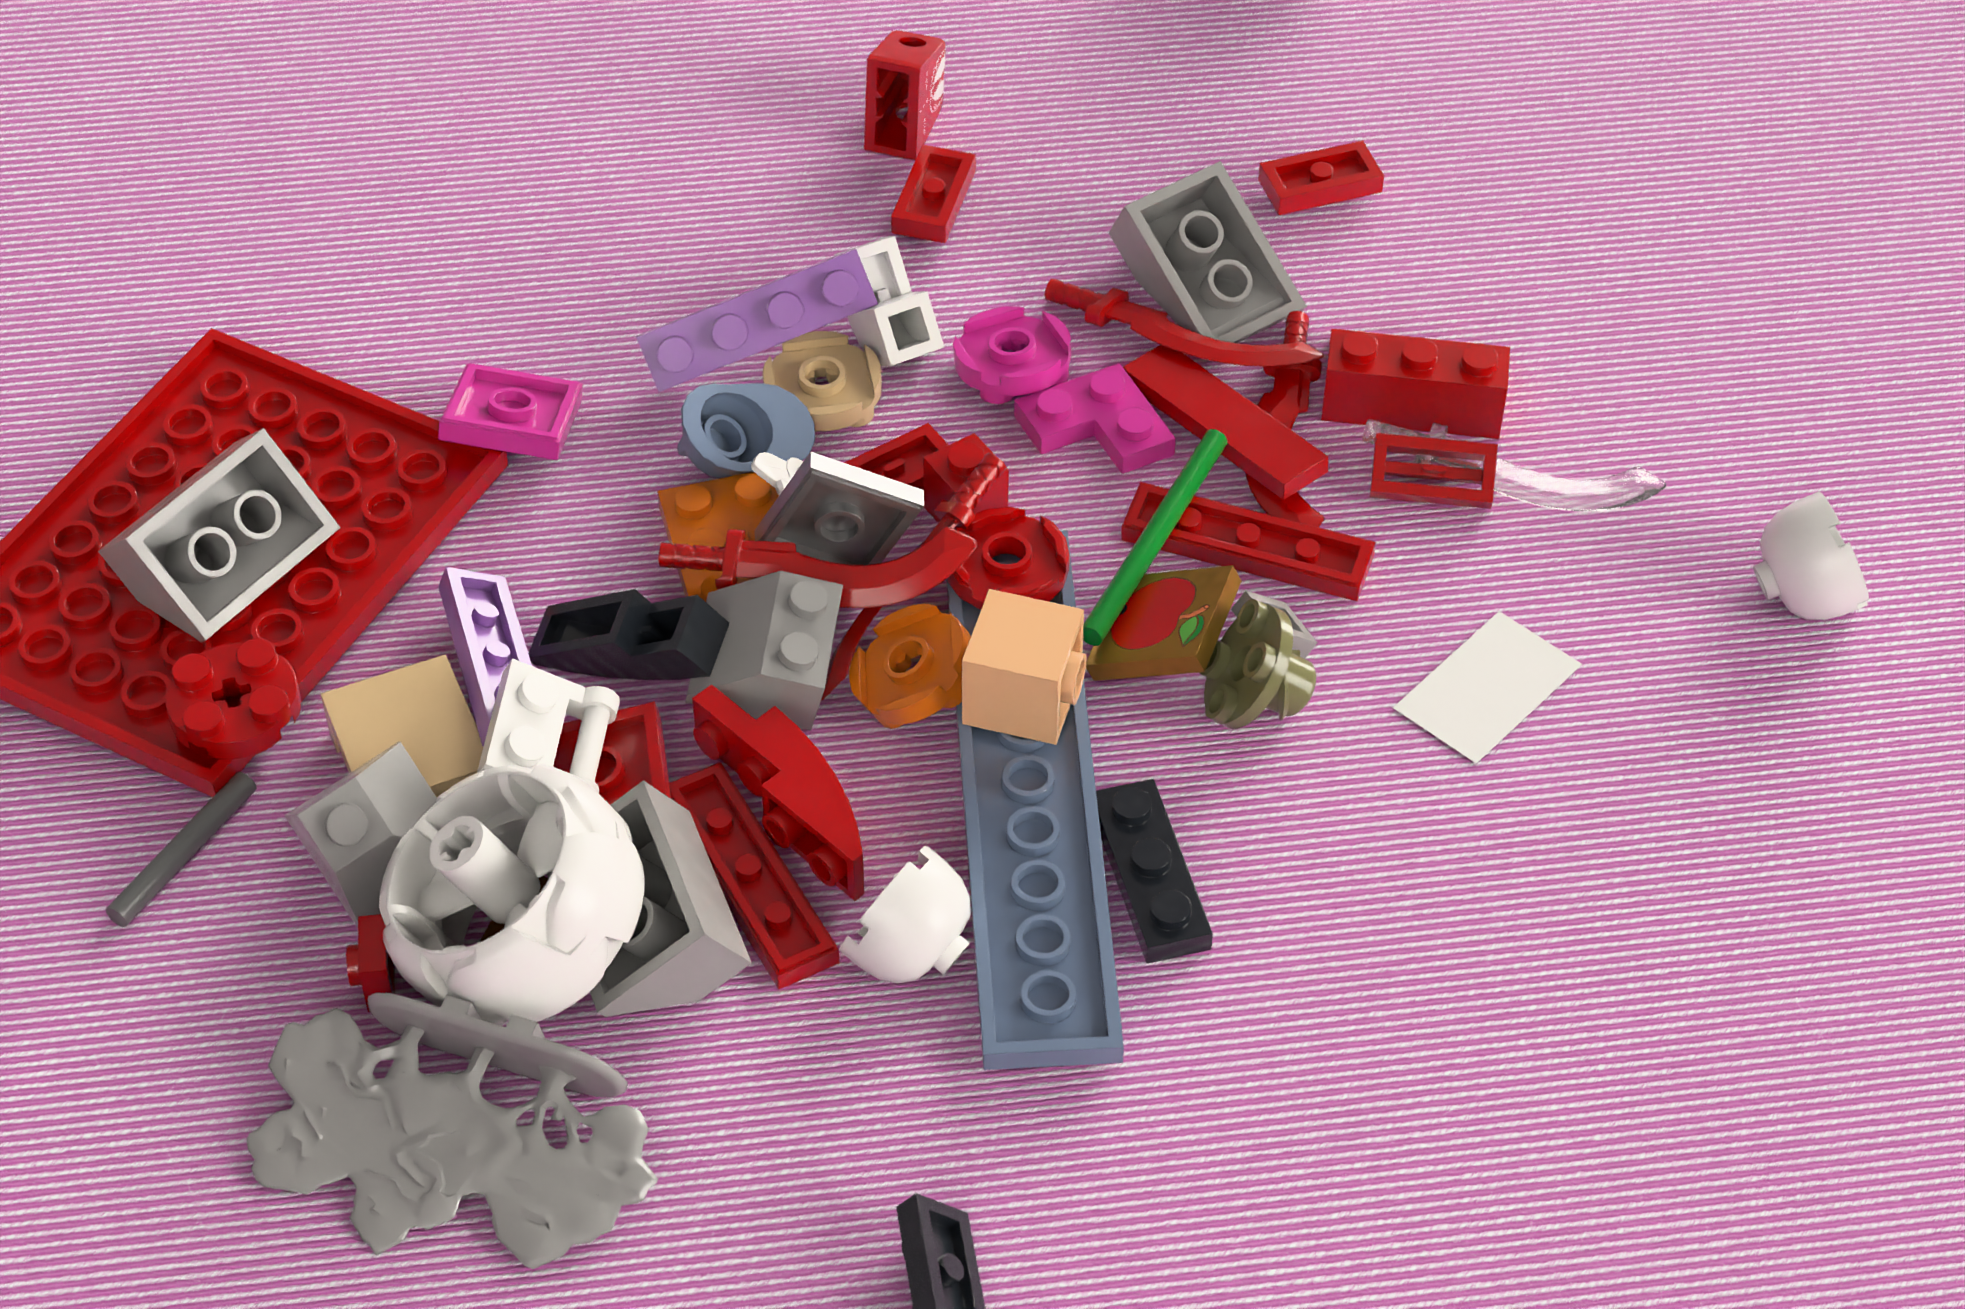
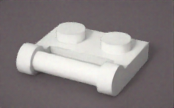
M512 658L502 673L477 773L490 768L509 765L533 770L540 764L553 767L565 714L582 720L569 774L585 781L599 794V787L595 783L607 726L614 722L620 703L619 696L609 688L602 686L585 688Z

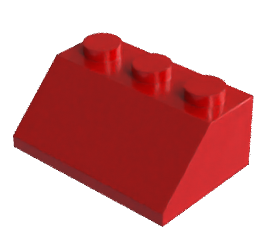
M1331 328L1321 421L1499 439L1508 391L1510 347Z

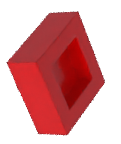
M381 914L358 916V944L346 946L350 986H362L368 1012H370L368 996L374 993L395 994V965L383 941V930L386 928Z

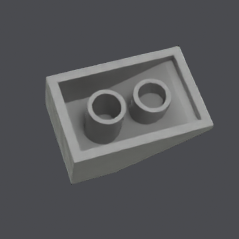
M1221 161L1125 205L1109 231L1110 237L1136 281L1179 326L1222 341L1238 343L1285 320L1290 312L1304 311L1307 307Z

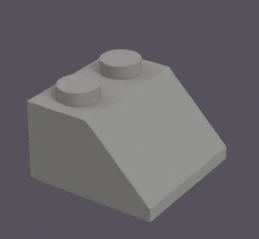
M778 571L709 592L706 603L730 624L710 677L690 679L685 703L693 704L692 698L712 684L753 718L760 717L773 706H776L799 728L811 730L825 689L843 585Z

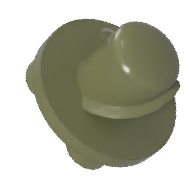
M1255 599L1248 600L1242 606L1237 619L1225 632L1221 641L1217 640L1205 672H1200L1201 675L1206 677L1204 688L1206 717L1227 728L1237 729L1251 723L1265 708L1278 713L1279 719L1283 720L1285 716L1295 715L1307 705L1315 689L1316 670L1312 662L1300 657V650H1292V624L1284 611Z

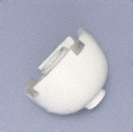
M1820 491L1795 501L1780 510L1765 526L1760 540L1763 562L1753 566L1758 583L1767 600L1779 596L1791 613L1808 620H1828L1843 616L1867 606L1868 603L1866 601L1869 600L1865 580L1850 542L1844 543L1835 527L1841 523L1830 503Z
M924 846L918 855L917 861L923 867L919 870L909 861L858 922L863 925L858 932L863 937L860 943L857 944L847 936L839 948V951L858 967L877 979L893 983L916 981L933 967L944 975L970 944L960 936L971 915L969 893L957 872L928 846Z

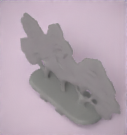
M374 993L368 996L370 1013L381 1024L401 1035L399 1040L380 1048L365 1041L352 1016L339 1008H335L325 1014L316 1015L305 1025L295 1022L286 1024L275 1046L268 1067L294 1103L291 1109L278 1111L269 1116L257 1130L249 1133L246 1139L248 1151L255 1160L251 1167L256 1181L264 1187L308 1195L322 1185L331 1184L346 1177L351 1178L356 1187V1192L353 1199L354 1208L349 1218L362 1240L369 1244L376 1256L405 1240L409 1229L417 1226L428 1230L451 1220L456 1215L461 1197L476 1193L484 1195L492 1212L491 1221L498 1240L525 1267L535 1269L562 1257L572 1245L591 1243L600 1235L611 1232L621 1206L643 1201L648 1189L658 1181L656 1175L641 1158L643 1143L649 1131L641 1111L627 1105L603 1107L593 1115L583 1116L570 1103L565 1094L564 1088L595 1097L613 1098L625 1093L628 1087V1082L621 1073L588 1053L547 1040L538 1022L511 1014L506 1027L481 1020L472 1002L449 995L445 996L441 1007L391 993ZM420 1043L471 1060L467 1069L459 1073L444 1072L428 1076L419 1071L417 1044ZM381 1060H394L385 1078L375 1079L373 1074L375 1066ZM488 1065L541 1081L537 1097L523 1105L512 1108H503L490 1104L482 1097L479 1084ZM553 1107L555 1109L551 1119L561 1121L564 1118L567 1132V1144L564 1148L555 1149L548 1144L545 1138L542 1124L546 1108ZM530 1109L535 1110L532 1124L517 1126V1118L523 1112ZM579 1123L592 1128V1137L588 1143L580 1142L577 1133Z

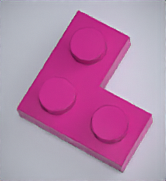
M1120 363L1014 400V417L1041 455L1095 436L1122 474L1175 455V436Z

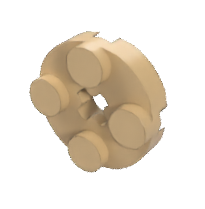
M832 331L808 332L782 343L783 352L777 355L773 361L771 360V355L766 360L763 367V384L776 385L794 394L808 408L815 424V431H833L849 426L861 427L873 419L874 407L881 397L882 377L879 359L875 352L864 344V351H862L860 348L849 344L848 335ZM826 377L830 384L817 385L815 384V378Z

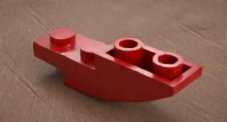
M712 684L692 698L695 724L693 736L697 745L706 756L713 760L720 759L733 769L751 793L759 797L762 796V824L772 841L781 848L786 849L790 847L808 862L815 876L825 885L830 887L836 885L854 901L865 894L864 864L858 825L843 787L819 749L776 706H773L755 720Z

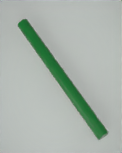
M1210 429L1205 433L1083 624V641L1087 644L1098 646L1106 637L1226 447L1227 438L1222 432Z

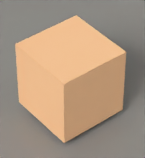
M989 589L962 659V724L1057 745L1070 705H1075L1079 698L1085 675L1086 654L1082 653L1084 609Z

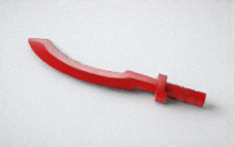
M1054 278L1049 280L1045 288L1044 296L1046 300L1061 305L1065 304L1073 309H1081V311L1085 312L1086 323L1103 327L1111 320L1130 325V329L1155 343L1194 357L1226 364L1261 367L1301 364L1324 358L1322 352L1303 341L1274 345H1248L1204 336L1167 319L1168 314L1166 312L1129 302V293L1113 287L1106 294L1094 293L1092 290L1081 289L1079 286L1070 283L1065 284L1063 281Z
M1292 311L1287 315L1283 344L1298 341L1307 343L1309 316L1306 313ZM1319 359L1301 364L1264 366V372L1271 377H1275L1274 388L1271 392L1262 395L1257 406L1292 430L1298 414L1305 413L1309 409L1310 382L1318 381L1321 377L1322 362ZM1245 472L1250 490L1266 514L1320 527L1324 521V516L1312 508L1299 495L1298 491L1283 500Z
M986 453L979 462V466L975 467L967 477L968 480L964 481L956 491L957 494L953 495L948 502L943 498L934 510L940 521L918 547L931 539L944 526L952 529L955 527L967 529L975 518L972 510L982 500L981 497L985 496L993 486L992 483L996 482L1006 469L1005 463L992 453ZM883 606L863 608L841 639L829 661L826 684L821 701L847 677L853 654L860 639Z
M944 526L923 545L900 558L869 565H849L797 552L796 544L793 542L746 540L745 530L728 529L725 547L690 546V544L677 543L672 545L671 543L662 542L659 548L658 561L659 566L663 568L706 569L722 572L721 577L715 579L717 590L737 584L738 578L755 579L778 571H785L842 584L839 608H873L910 600L939 585L966 562L976 549L977 542L968 535Z

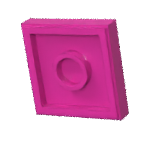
M473 363L466 364L439 421L438 440L558 460L582 402L583 384L577 381Z

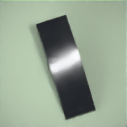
M636 589L547 606L528 654L530 661L537 666L606 678L683 680L710 677L730 623L698 595L651 603Z

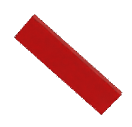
M1159 345L1123 366L1149 403L1201 440L1210 429L1222 432L1227 438V445L1221 455L1281 499L1285 500L1328 472L1329 456L1185 354Z
M1144 482L1139 483L1121 526V540L1135 544L1169 491L1168 488ZM1194 496L1162 546L1161 551L1219 566L1233 565L1235 570L1358 602L1374 557L1376 542Z
M718 762L670 782L671 799L690 811L730 911L778 990L839 964L840 958L837 945L722 763Z

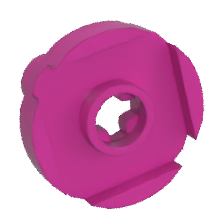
M1005 306L989 309L969 318L963 324L964 334L959 339L955 336L953 342L955 370L967 385L980 390V397L985 402L991 404L1007 403L1014 396L1036 393L1068 381L1069 364L1071 361L1070 333L1066 325L1059 318L1042 311V320L1035 317H1025L1024 307Z

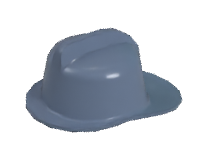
M762 383L701 385L686 396L681 408L683 431L682 438L677 444L678 454L688 456L697 469L711 477L724 478L754 472L751 464L759 453H770L785 461L789 458H797L803 461L809 455L815 442V424L808 408L794 394L776 385Z

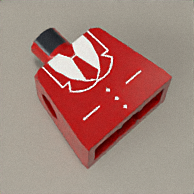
M895 30L891 31L869 54L866 69L864 150L916 160L922 144H925L941 111L943 103L946 49L944 40L937 37ZM908 108L902 119L897 117L896 114L899 110Z

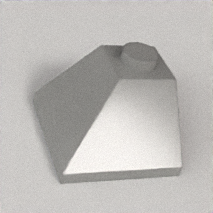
M397 742L284 816L358 928V916L381 914L379 909L380 890L393 851L402 837L437 803V797L402 743Z

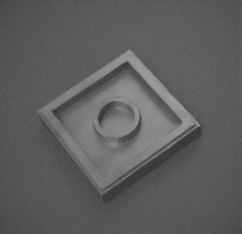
M810 452L755 529V541L793 542L796 544L797 552L835 563L849 565L882 563L923 509L924 490Z

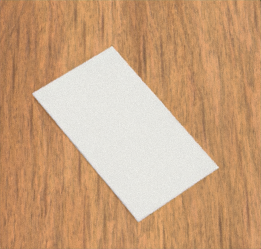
M1499 611L1400 700L1393 709L1477 764L1582 664Z

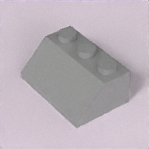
M263 428L230 445L98 552L138 602L200 642H203L341 527Z
M642 781L610 805L623 818L630 829L633 839L632 843L638 852L643 866L644 895L639 919L629 943L623 942L619 952L605 970L602 979L590 991L597 1013L604 1017L698 1002L752 963L690 811L645 781ZM552 872L547 874L548 879L550 878Z

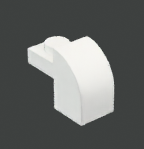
M895 236L885 237L855 247L878 302V305L847 317L862 349L864 350V344L875 352L881 366H892L944 348L928 292H912Z

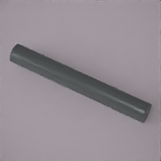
M236 772L105 909L108 917L117 925L126 927L256 791L255 782L245 773Z

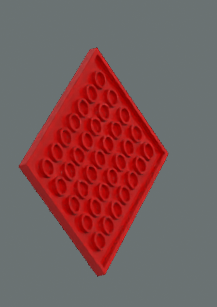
M211 328L0 541V700L213 797L236 772H241L255 755L241 759L221 760L208 757L206 748L195 746L191 742H189L190 748H188L177 739L173 732L165 703L166 691L173 679L172 667L175 661L186 654H199L220 645L244 643L253 638L266 639L273 643L276 653L285 658L292 666L297 678L302 702L508 466L507 452L438 440L439 421ZM264 428L341 528L211 637L200 642L138 602L98 551L234 442ZM243 694L230 695L223 700L227 702L228 707H236L241 704L240 700Z

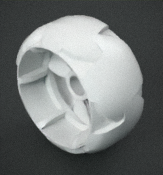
M540 764L533 770L515 765L494 767L478 772L453 785L437 797V803L399 841L389 860L382 880L379 909L386 928L383 930V941L398 972L433 1005L441 1007L446 995L473 1003L481 1020L501 1026L509 1020L511 1014L538 1022L569 1008L586 996L604 976L605 970L619 952L623 942L629 943L636 928L643 902L644 872L641 859L632 843L633 839L630 829L623 818L588 783L550 765ZM552 872L549 880L540 892L539 878ZM477 907L493 921L505 924L502 931L487 940L469 947L463 945L468 926Z

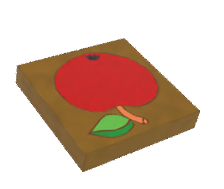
M1234 566L1145 574L1102 643L1092 647L1086 661V669L1093 681L1205 672L1242 582Z

